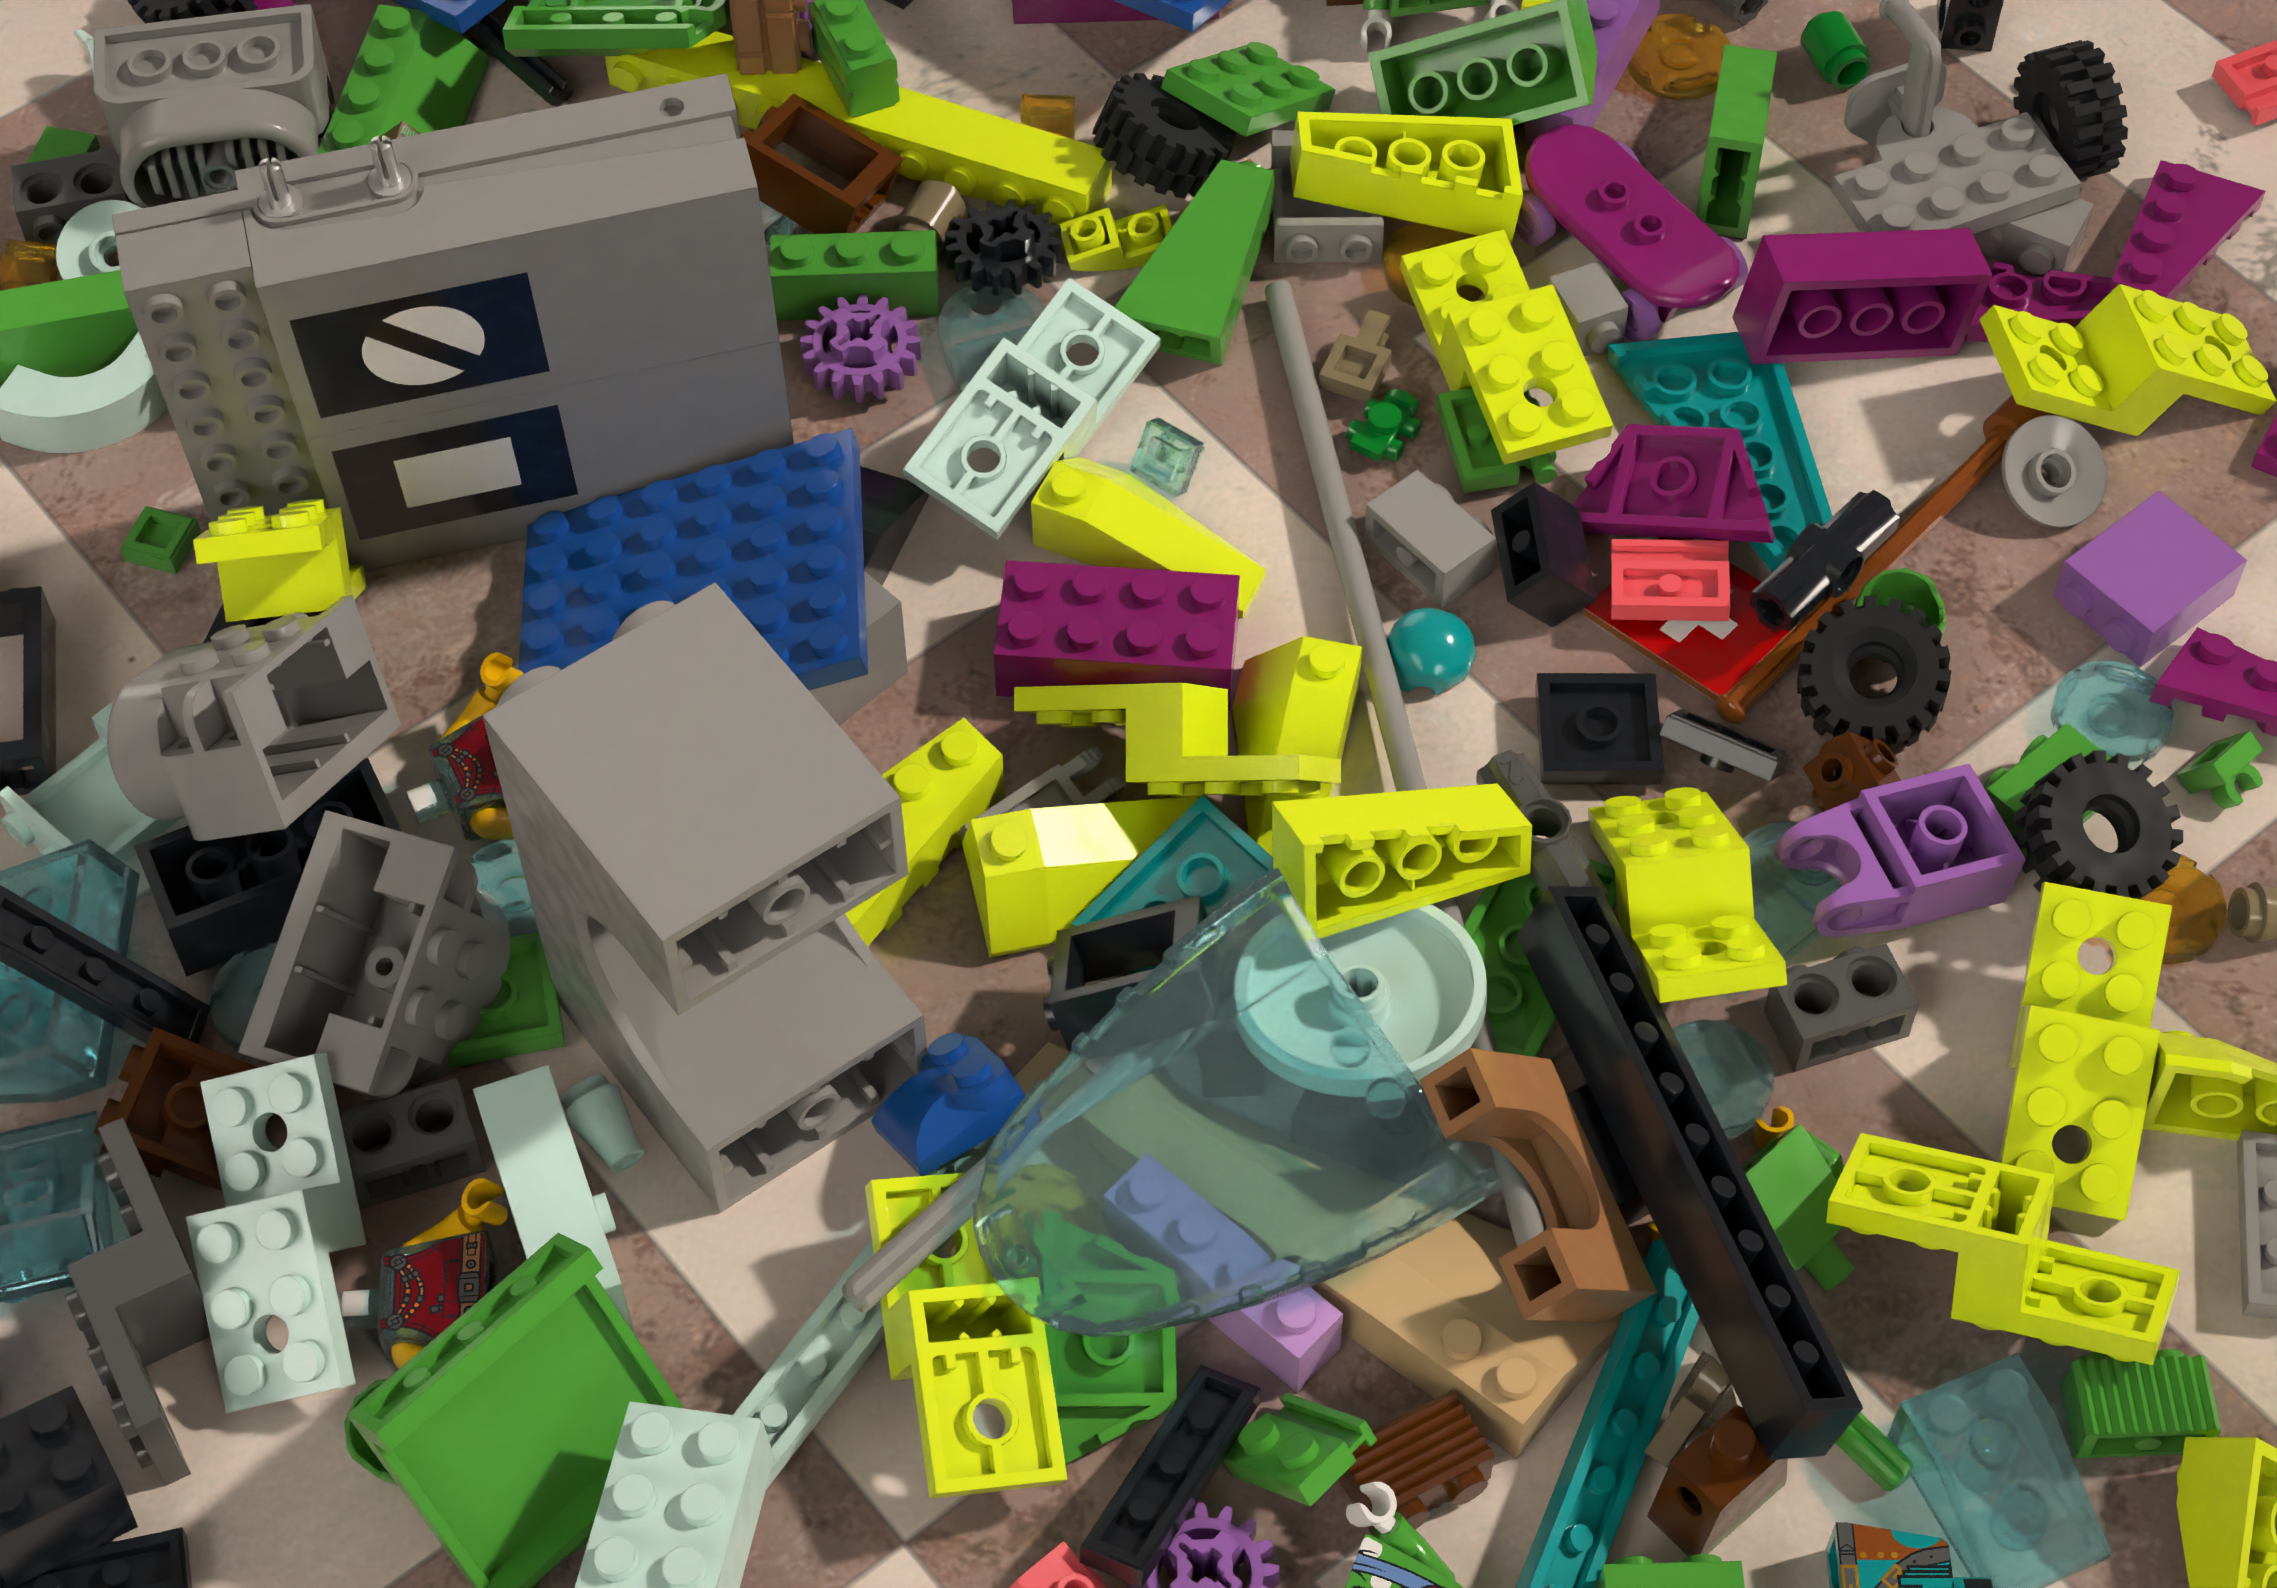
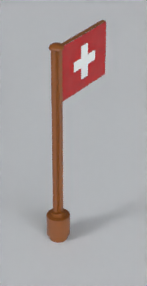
M2011 394L1984 421L1983 433L1986 441L1864 561L1858 577L1849 588V592H1845L1835 599L1827 595L1790 631L1782 629L1775 633L1759 622L1758 615L1749 603L1751 592L1761 582L1730 562L1729 621L1611 620V583L1596 596V601L1584 608L1583 616L1713 700L1716 711L1723 720L1728 723L1739 724L1745 720V713L1800 659V652L1804 648V639L1810 629L1814 631L1817 629L1818 619L1824 613L1829 611L1834 616L1838 613L1839 604L1852 599L1855 606L1861 589L1866 582L1882 571L1891 570L2002 461L2006 443L2019 426L2036 417L2055 414L2018 405ZM1659 537V538L1656 539V540H1694V539Z

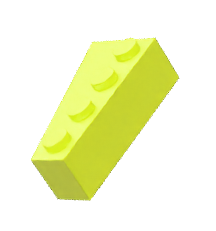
M1297 111L1289 157L1293 197L1478 236L1504 229L1509 242L1512 243L1523 200L1512 119Z
M964 717L882 774L883 778L901 797L909 874L845 913L868 948L883 929L888 931L903 914L902 907L920 886L925 888L939 873V864L953 848L959 849L962 846L963 840L958 834L961 827L1000 802L1005 796L1003 754Z
M1498 783L1272 802L1274 900L1305 943L1518 878L1531 872L1532 824Z

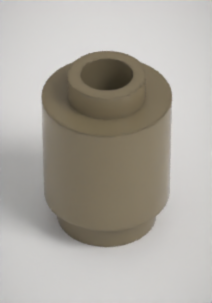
M924 181L918 186L895 222V230H935L937 254H939L945 247V232L952 231V219L954 217H964L966 213L965 203L959 191L953 185L944 181Z

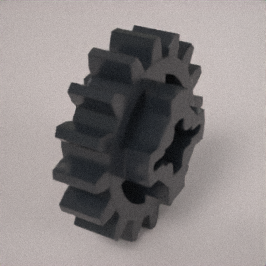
M1009 199L1005 207L997 208L996 204L990 200L986 201V210L981 212L970 206L966 208L967 220L954 217L952 219V231L945 232L947 269L955 270V280L958 283L971 279L972 291L978 292L987 286L992 288L993 296H999L1003 288H1011L1016 295H1021L1022 285L1028 283L1037 289L1042 287V275L1054 278L1057 274L1056 264L1063 262L1060 225H1052V214L1049 212L1036 216V205L1032 203L1021 209L1016 207L1014 199Z

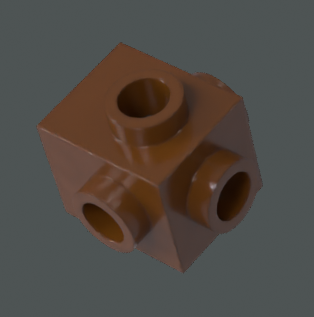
M1849 731L1827 741L1821 747L1819 755L1803 767L1814 787L1811 790V797L1822 812L1857 799L1861 790L1901 781L1895 771L1899 766L1898 760L1884 742L1876 738L1870 740Z

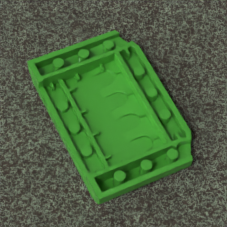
M530 0L527 7H513L502 29L505 49L515 57L623 56L661 48H691L727 23L730 16L729 0Z

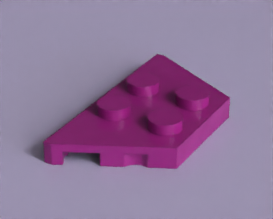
M1628 424L1612 443L1610 453L1604 459L1598 461L1585 476L1584 480L1587 487L1572 504L1579 508L1584 533L1773 543L1775 537L1744 440L1738 428Z

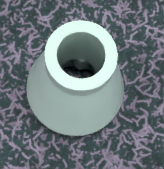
M593 1075L578 1082L563 1095L561 1104L566 1110L565 1116L568 1125L606 1162L611 1172L617 1173L626 1170L643 1157L644 1150L637 1140L617 1084L609 1083L604 1075Z

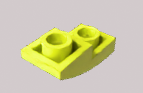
M1166 204L1115 221L1110 208L1107 207L1058 224L1061 227V238L1070 269L1075 271H1112L1142 267L1147 263L1173 227Z

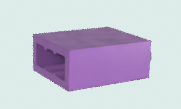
M2158 490L2064 561L2053 597L2060 601L2071 615L2079 617L2104 637L2115 651L2123 653L2141 668L2234 596L2247 559Z

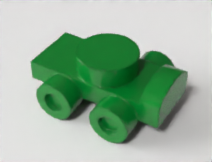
M1391 388L1382 401L1372 397L1367 402L1363 411V417L1367 418L1365 423L1354 419L1348 427L1346 439L1350 440V449L1377 462L1384 456L1396 463L1405 449V442L1397 438L1402 435L1410 440H1414L1421 430L1422 420L1414 417L1419 411L1418 400L1411 394L1396 388Z

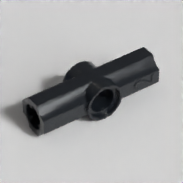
M1876 490L1869 493L1859 491L1822 527L1817 523L1808 525L1791 545L1785 561L1751 592L1749 605L1758 615L1759 622L1775 633L1782 629L1790 631L1827 595L1834 599L1843 595L1858 577L1864 561L1897 530L1900 517L1893 510L1890 500Z

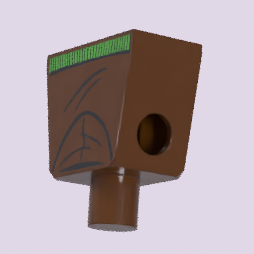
M1736 1405L1672 1461L1647 1517L1688 1557L1708 1554L1785 1485L1788 1459H1767L1743 1407ZM1685 1501H1699L1702 1513L1693 1510Z

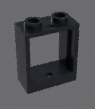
M1197 895L1057 931L1054 957L1047 960L1051 988L1050 993L1043 996V1008L1050 1029L1053 1032L1060 1030L1070 1054L1216 1018L1219 942L1201 896ZM1172 962L1171 965L1085 986L1088 982Z

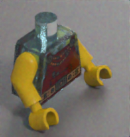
M499 652L491 653L485 658L481 665L480 676L487 687L478 688L459 717L442 737L431 744L427 750L436 780L405 792L410 808L419 825L452 813L465 840L492 839L515 841L482 716L496 708L504 691L524 674L522 671L511 667L513 663L512 658Z
M485 1178L474 1179L465 1188L461 1205L439 1223L404 1243L400 1248L386 1251L381 1257L380 1288L343 1291L342 1319L345 1330L377 1328L378 1339L387 1361L400 1369L497 1286L496 1254L488 1231H482V1229L484 1228V1222L489 1225L499 1226L507 1220V1208L493 1201L497 1196L503 1194L504 1187Z

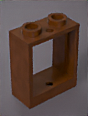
M795 93L779 108L771 106L765 112L753 133L746 130L740 136V138H745L758 186L759 200L814 234L855 233L888 199L904 159ZM783 141L851 183L842 191L774 149Z

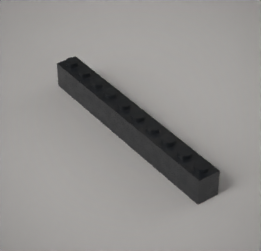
M1548 886L1518 933V941L1768 1460L1825 1456L1861 1412L1863 1406L1601 887Z

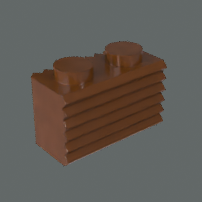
M1451 1390L1373 1430L1372 1432L1377 1441L1371 1447L1361 1444L1352 1453L1357 1461L1338 1479L1352 1503H1362L1370 1512H1372L1371 1500L1366 1494L1361 1492L1360 1485L1371 1482L1385 1483L1395 1494L1397 1500L1395 1512L1400 1513L1417 1529L1429 1518V1512L1433 1508H1439L1444 1502L1452 1501L1454 1505L1458 1506L1479 1496L1487 1488V1481L1491 1478L1494 1453L1492 1448L1487 1445L1485 1437L1480 1434L1478 1426L1473 1423L1470 1414L1466 1412L1463 1403L1458 1400L1456 1392ZM1373 1525L1368 1526L1369 1531L1371 1532L1373 1537H1375V1527Z

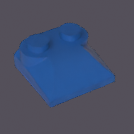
M954 1032L938 1037L929 1045L928 1054L923 1056L921 1060L922 1071L897 1088L878 1108L871 1122L875 1131L920 1176H925L1033 1112L1023 1090L1004 1062L978 1038Z

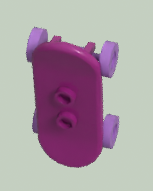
M1579 124L1559 125L1545 130L1534 139L1526 153L1524 169L1529 190L1523 192V200L1515 230L1526 243L1531 246H1539L1554 237L1556 222L1567 229L1613 274L1624 281L1630 287L1620 293L1629 306L1624 335L1631 342L1648 341L1658 335L1660 320L1663 323L1671 320L1678 308H1694L1707 305L1721 299L1727 293L1745 284L1748 276V267L1740 249L1730 239L1718 236L1640 165L1636 155L1626 144L1615 141L1609 135L1595 128Z

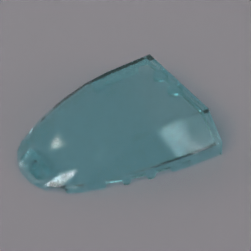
M1276 868L1220 907L1163 953L1162 963L1135 987L1126 986L1116 996L1115 1006L1089 1033L1081 1032L1072 1041L1071 1052L1046 1080L1039 1079L1000 1129L985 1155L986 1167L977 1203H972L973 1227L980 1255L993 1279L1008 1299L1029 1316L1060 1331L1092 1337L1128 1336L1192 1323L1245 1309L1320 1284L1378 1259L1431 1232L1500 1191L1501 1185L1499 1177L1491 1167L1487 1169L1460 1140L1444 1138L1422 1086L1331 960L1293 897L1285 877Z

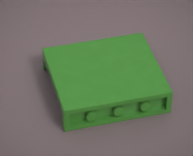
M560 1233L552 1237L346 1414L472 1588H537L542 1577L567 1555L581 1549L589 1540L629 1401L684 1408L596 1278V1275L604 1268L589 1247Z

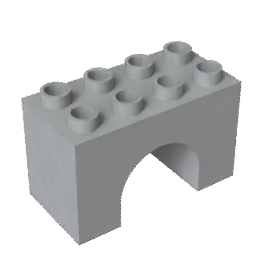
M716 582L676 605L673 602L663 600L644 605L624 620L611 642L562 670L555 666H543L528 671L517 678L504 691L496 708L482 715L552 984L556 988L560 1006L719 1213L875 1115L878 1108L897 1088L922 1071L921 1060L923 1056L928 1054L924 1015L871 952L845 914L909 874L901 797Z

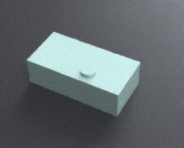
M546 1065L474 1088L475 1099L526 1260L557 1233L589 1247L604 1268L596 1275V1278L635 1334L622 1283L605 1235L616 1230L605 1192L594 1196L591 1194L549 1066Z

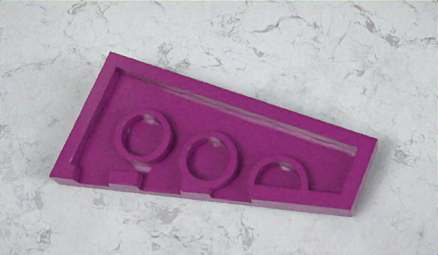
M2160 160L2112 277L2107 295L2118 284H2122L2142 291L2151 290L2159 296L2174 300L2192 281L2194 272L2201 264L2206 266L2216 255L2219 245L2225 239L2230 240L2240 230L2242 221L2247 216L2252 217L2260 209L2266 191L2197 171L2194 167L2187 164H2174Z

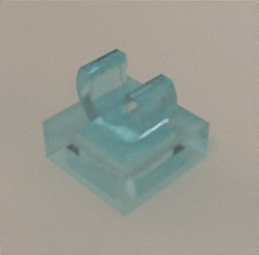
M1157 417L1146 422L1130 471L1177 497L1187 492L1193 473L1197 470L1205 448L1203 447L1204 443Z

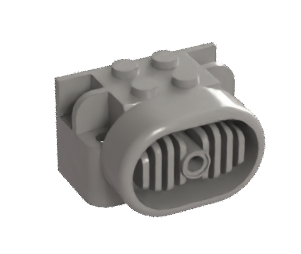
M311 4L94 29V88L115 152L120 156V180L128 198L135 205L141 208H148L238 190L235 177L236 170L259 166L260 161L268 158L271 164L272 157L281 162L319 154L318 138L325 135L332 118L330 104L335 103V95Z
M349 595L341 597L317 616L308 617L304 613L296 612L284 615L266 625L248 628L243 624L235 625L213 634L210 637L212 642L183 646L170 651L130 681L120 691L109 716L107 744L109 759L116 781L123 794L136 809L146 816L158 820L186 818L193 838L198 841H208L286 829L402 725L354 597Z
M325 810L238 1053L268 1064H276L312 1054L327 1053L333 1085L379 1098L396 1095L403 1088L416 1087L428 1081H435L455 1070L456 1068L449 1069L447 1055L459 1042L467 1041L472 1037L482 1020L479 1013L482 1007L489 1009L501 988L502 981L500 977L503 973L506 974L511 954V936L505 914L496 900L485 890L477 886L476 870L470 861L459 856L460 849Z

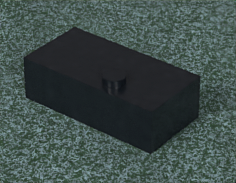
M368 757L363 759L286 829L198 841L193 838L189 826H185L134 846L186 977L278 942L325 810L402 832Z

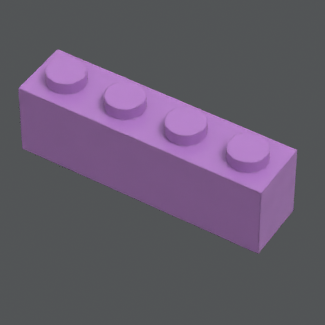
M1586 0L1598 51L1593 104L1524 123L1525 144L1531 146L1534 139L1545 130L1559 125L1579 124L1593 127L1658 14L1660 0Z

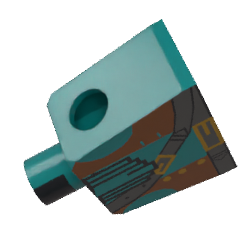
M1836 1522L1826 1548L1830 1588H1993L1989 1577H1953L1949 1544L1939 1537L1847 1522Z

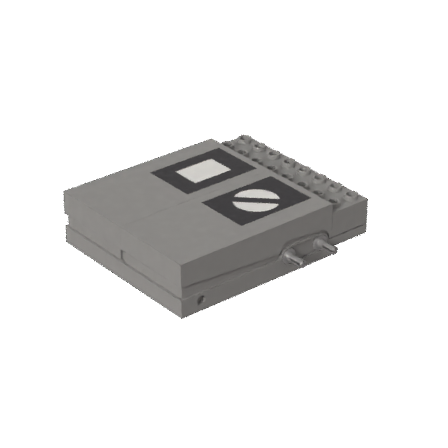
M727 73L392 140L383 135L382 142H380L379 136H376L367 145L281 162L272 157L271 164L269 159L265 158L260 161L259 166L235 171L238 190L112 215L123 292L211 522L217 521L218 516L227 514L226 510L233 508L263 506L265 516L279 514V509L287 508V503L323 499L325 509L341 507L349 566L364 564L366 572L526 538L527 525L534 523L541 515L547 512H565L591 503L603 496H615L646 487L655 481L671 480L696 473L711 465H724L752 457L767 449H780L794 445L758 186L745 138H740L737 111Z

